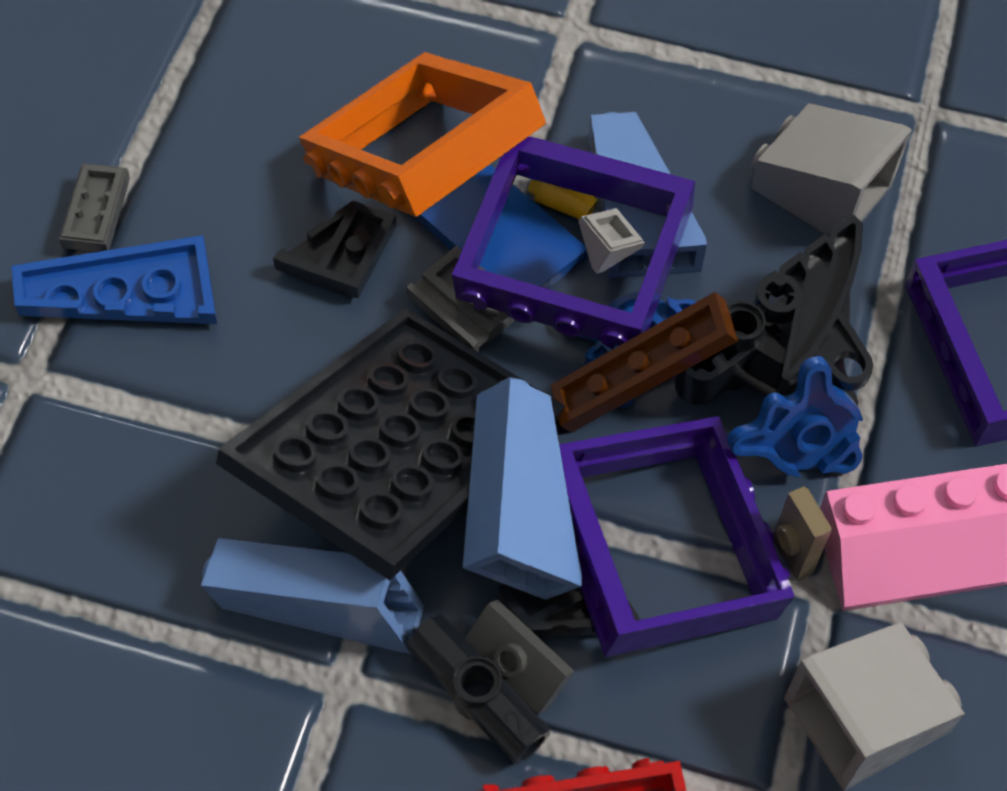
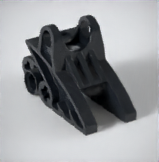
M851 214L832 228L828 236L824 234L807 246L804 254L799 252L781 265L779 272L775 270L766 276L758 285L754 304L746 301H735L728 304V310L738 342L676 375L675 389L679 397L687 403L703 405L711 402L726 390H736L745 385L753 388L755 392L764 397L774 392L788 396L797 390L798 373L801 364L810 357L821 356L831 368L832 385L843 389L858 406V399L854 390H858L866 385L873 370L872 357L849 323L850 290L862 250L863 223L855 215ZM770 294L776 298L784 295L774 304L768 301ZM844 358L853 359L858 362L862 367L863 373L856 377L847 376Z

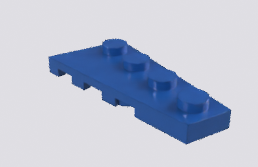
M203 235L11 266L14 306L19 316L217 324L208 257Z

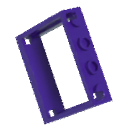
M529 136L502 155L452 273L456 299L473 303L474 309H494L507 313L509 317L518 322L532 323L535 321L552 326L563 335L570 337L583 335L600 340L605 346L614 349L615 345H622L648 330L651 325L693 208L695 181ZM516 175L667 216L632 313L478 269Z
M1007 240L917 258L914 260L905 283L906 290L975 447L1007 440V410L1003 411L948 288L1007 276Z
M719 416L559 444L582 574L580 589L605 657L777 620L795 598L788 581L791 575L786 568L782 567L774 548L772 530L768 523L763 522L755 503L753 485L747 477H744L736 455L733 454L727 444L728 436ZM696 457L752 596L635 621L582 478Z

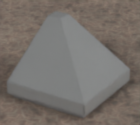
M617 208L581 216L578 221L591 267L596 274L611 268L641 249L645 244L640 235Z

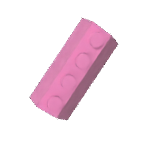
M1007 464L826 491L820 509L832 530L824 549L842 611L1007 585Z

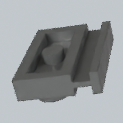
M456 245L422 274V279L413 285L411 283L406 287L407 297L448 334L479 352V348L488 341L490 343L515 320L509 317L507 313L490 308L484 310L474 309L473 303L456 299L452 273L462 251Z

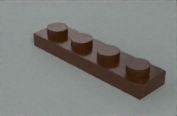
M713 292L551 384L553 398L566 406L558 418L560 426L573 432L738 342L726 300L716 292Z

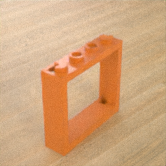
M424 52L299 136V139L306 152L303 155L304 162L313 167L317 178L322 177L336 183L341 188H348L360 193L365 198H372L386 204L391 209L395 208L417 217L547 123L531 82ZM431 101L473 114L402 165L362 150Z

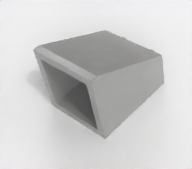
M808 103L796 117L792 115L787 117L777 133V139L771 145L765 143L757 151L751 163V167L755 169L751 189L828 236L832 228L851 214L855 215L862 222L892 187L912 129L903 124Z
M902 622L803 659L784 697V700L843 791L948 734L965 714L961 709V700L955 688L948 681L941 680L930 664L929 653L924 643L916 635H910Z

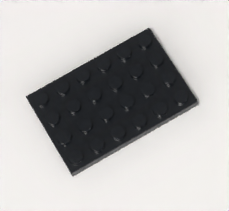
M405 308L218 449L216 464L390 581L468 508L477 394L509 377L521 378ZM551 397L555 424L559 422L558 418L566 406Z

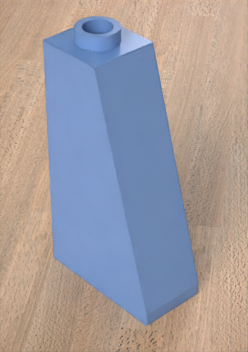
M608 112L590 115L588 135L590 153L670 174L636 112ZM596 197L599 200L597 204L598 212L617 208L645 242L641 249L607 269L608 278L645 276L667 216ZM692 212L669 274L702 271L707 241Z
M509 377L477 394L463 568L547 600L580 587L582 574L551 396L531 387L524 380Z
M218 538L212 556L205 562L202 574V588L221 609L400 653L411 654L406 648V642L412 637L416 628L419 627L425 607L401 571L389 581L351 554Z

